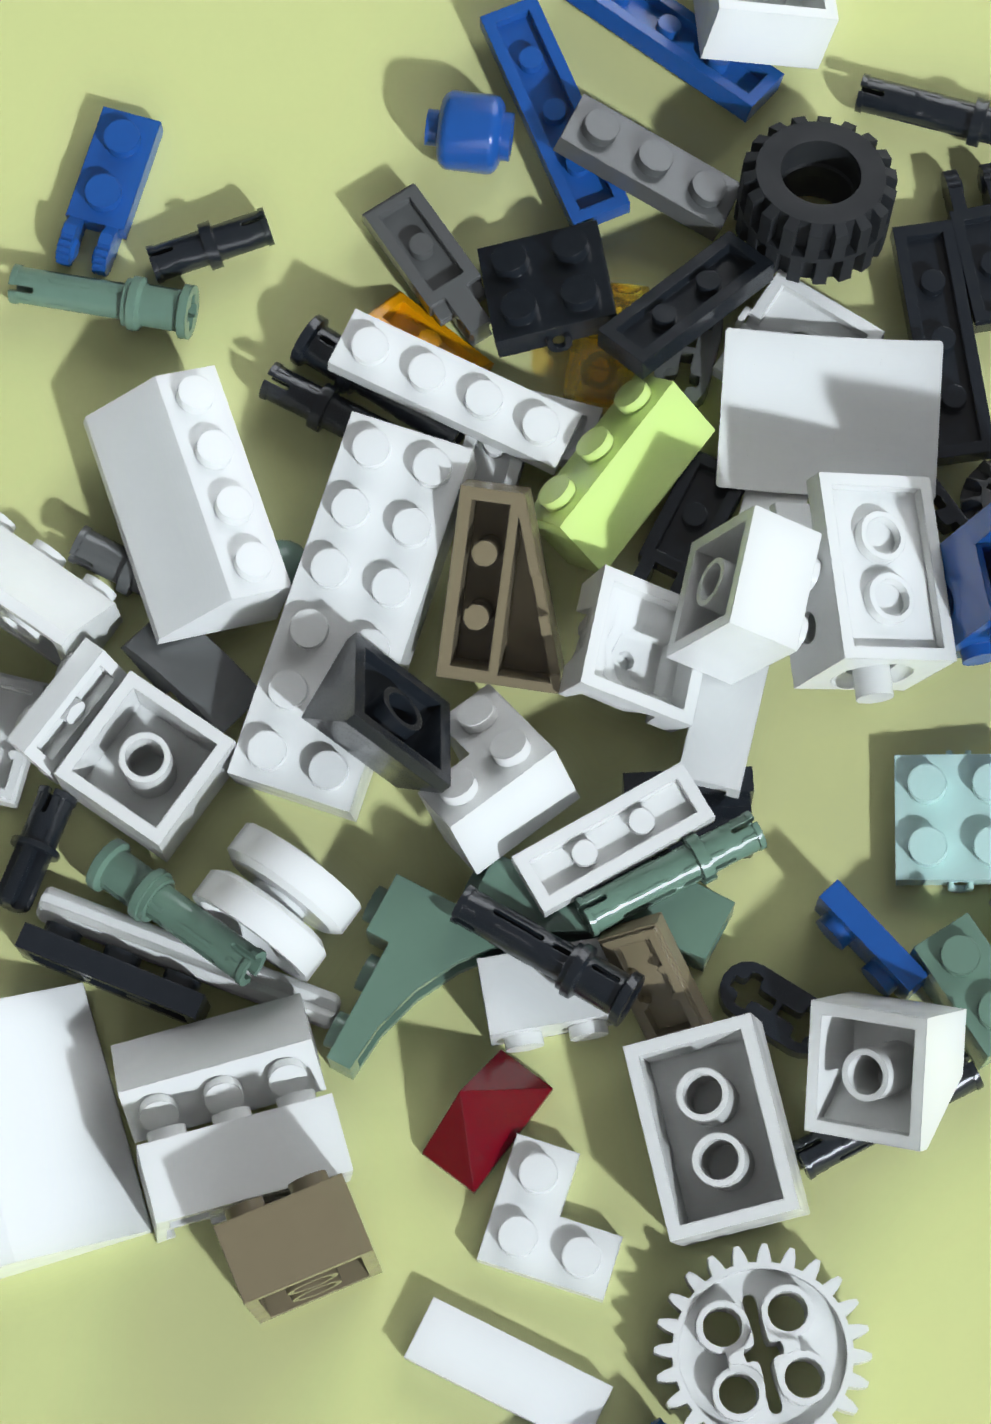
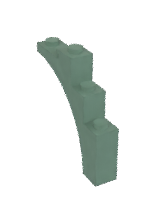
M504 856L478 875L473 871L465 886L464 891L469 885H473L479 891L490 896V898L511 908L568 942L598 938L600 936L599 934L593 937L587 929L589 924L584 925L574 902L544 918L513 866L512 860ZM648 859L647 861H645V862L639 864L638 866H636V867L632 868L631 870H629V871L623 873L622 875L616 877L615 879H617V878H619V877H621V876H623V875H625V874H627V873H629V872H631V871L637 869L638 867H640V866H642V865H644V864H646V863H648V862H650V861H652V860H651V859ZM396 874L389 889L379 886L375 890L364 911L362 920L369 923L366 929L368 941L384 952L381 958L371 954L366 960L354 986L355 989L362 992L350 1015L340 1011L326 1034L323 1046L331 1049L327 1055L330 1068L354 1080L381 1038L418 1001L457 975L477 967V958L506 954V952L473 932L450 922L455 903ZM695 883L615 925L662 912L687 966L703 972L732 917L735 902Z

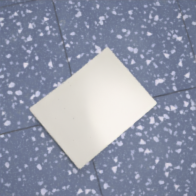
M727 328L724 345L716 485L721 488L808 495L806 480L818 472L930 477L934 500L936 496L943 342L833 337Z

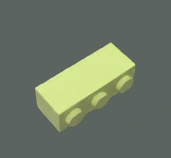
M635 375L632 380L625 383L617 391L614 403L595 427L587 431L580 438L576 445V451L558 474L548 480L540 489L538 499L534 503L539 533L569 564L597 572L605 564L610 566L715 432V429L674 381L649 375L642 380Z

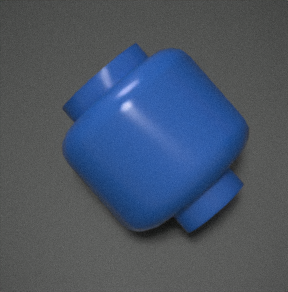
M452 90L443 98L440 110L428 109L424 145L436 147V159L443 169L491 174L497 169L500 161H510L515 113L506 112L504 100L500 96Z

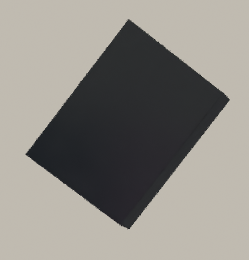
M358 633L353 634L345 642L301 718L395 787L443 793L451 786L450 703Z

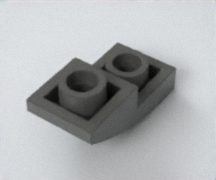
M148 622L121 647L156 688L165 694L171 691L184 707L223 733L250 707L257 687L256 684L206 635L157 645L150 622Z

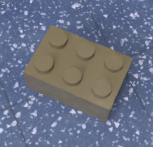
M319 1170L305 1175L288 1185L290 1195L266 1205L262 1196L240 1202L224 1211L227 1221L213 1226L243 1304L260 1324L382 1273L342 1173L331 1178L328 1177L326 1170Z

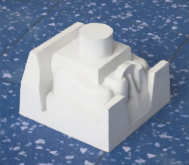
M605 564L582 583L576 611L587 615L578 626V635L580 637L572 659L564 666L558 694L565 697L583 694L621 711L646 714L645 722L670 733L693 726L703 673L666 658L680 594Z

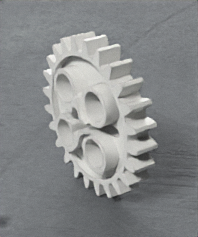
M762 1243L759 1248L756 1262L748 1263L744 1252L739 1246L733 1247L731 1256L732 1267L727 1269L713 1255L708 1257L706 1262L710 1278L706 1281L689 1271L684 1279L692 1292L691 1297L687 1298L680 1294L671 1293L667 1300L680 1314L679 1318H660L657 1324L661 1331L673 1337L672 1343L661 1344L653 1348L654 1356L671 1360L672 1365L671 1368L662 1371L656 1376V1382L665 1385L676 1384L678 1392L665 1404L666 1408L671 1410L687 1406L691 1413L684 1424H838L832 1415L835 1411L854 1416L858 1408L845 1394L847 1389L865 1390L868 1388L869 1382L853 1373V1366L870 1362L872 1360V1353L856 1349L853 1345L854 1340L859 1339L869 1331L868 1325L848 1324L846 1317L859 1304L858 1300L849 1299L838 1303L833 1297L842 1282L841 1277L832 1278L822 1285L816 1280L820 1268V1260H813L803 1271L796 1269L795 1249L790 1247L784 1254L781 1262L775 1263L771 1261L770 1250L765 1243ZM745 1296H752L756 1302L763 1343L766 1347L777 1346L780 1355L776 1356L770 1363L772 1379L782 1406L781 1412L778 1414L772 1413L769 1409L760 1364L755 1361L747 1363L744 1354L749 1352L754 1345L752 1330L743 1306V1298ZM788 1296L799 1302L804 1311L803 1325L794 1331H783L774 1326L768 1316V1306L773 1299ZM714 1312L731 1314L737 1320L740 1327L739 1339L728 1347L713 1345L704 1335V1319ZM795 1362H806L813 1365L821 1377L819 1392L810 1398H801L788 1390L785 1383V1372L789 1365ZM731 1377L746 1379L753 1385L756 1392L754 1408L746 1413L739 1414L728 1411L722 1405L719 1398L721 1384Z

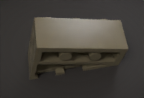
M467 479L460 486L436 677L558 694L565 665L531 488Z

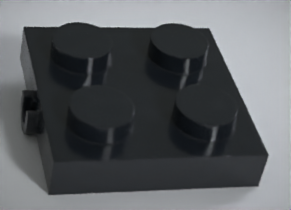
M597 220L477 249L494 342L499 358L547 346L552 352L566 351L571 347L572 340L597 335L598 329L618 314ZM561 335L565 337L562 343L557 344L553 342V338Z

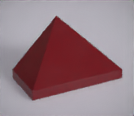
M500 1050L460 1090L423 1150L422 1155L475 1194L514 1143L517 1133L520 1134L551 1094L553 1088L503 1050Z

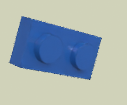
M838 879L818 897L814 909L820 916L816 921L818 928L837 948L843 950L848 945L865 963L861 968L863 975L879 993L886 997L894 993L899 999L908 1000L923 986L929 974Z

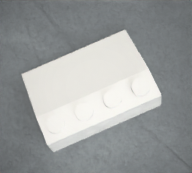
M83 982L0 998V1279L154 1232Z

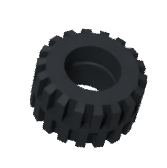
M805 116L795 117L791 119L790 126L778 122L769 127L767 136L761 134L757 136L752 142L751 151L746 152L743 161L734 211V220L737 221L736 234L740 239L746 241L747 244L774 262V273L781 269L787 273L786 280L799 283L800 277L811 278L812 285L826 284L827 277H834L838 282L851 278L853 269L859 272L867 269L871 265L872 257H878L883 248L897 194L896 169L890 168L892 158L887 150H876L878 140L869 133L863 135L856 133V125L846 121L842 125L830 123L831 117L818 116L817 121L809 122ZM797 196L819 197L833 204H815Z

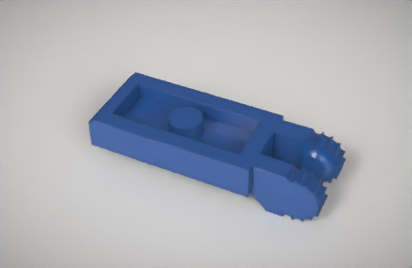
M103 106L66 212L67 220L64 222L55 252V262L57 264L68 267L72 266V263L78 256L84 233L88 229L100 233L97 246L92 254L91 268L93 274L106 277L111 272L122 239L127 240L163 136V127L160 121Z

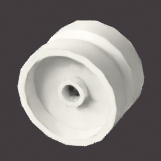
M246 823L227 848L233 866L246 879L228 870L211 869L192 894V898L198 906L257 948L266 951V960L285 973L301 981L308 982L327 956L322 940L308 925L323 933L343 934L361 910L360 902L341 882L303 851L257 824Z

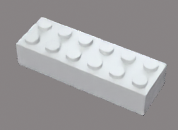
M354 411L351 412L227 773L237 784L357 822L374 771L301 717L345 642L355 633H358L408 671L454 537L460 486L467 479H473L477 469L473 449Z

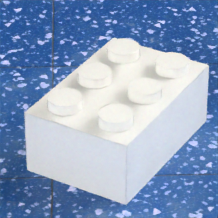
M750 1012L622 1046L670 1242L684 1247L810 1214L763 1024Z

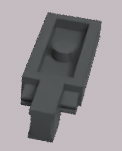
M412 183L362 214L364 225L430 317L433 316L440 326L452 320L455 327L472 347L492 335L489 324H491L490 318L479 304L486 299L485 289L481 282V274L416 184Z

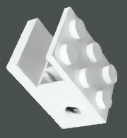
M818 472L806 480L809 504L775 502L769 506L771 512L822 533L817 559L821 563L820 574L816 584L809 593L805 617L808 619V631L800 648L789 655L794 689L855 690L856 702L862 704L879 703L892 699L894 697L893 690L905 691L957 661L930 477Z

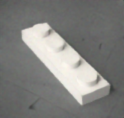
M356 308L328 361L329 371L553 476L582 418V414Z

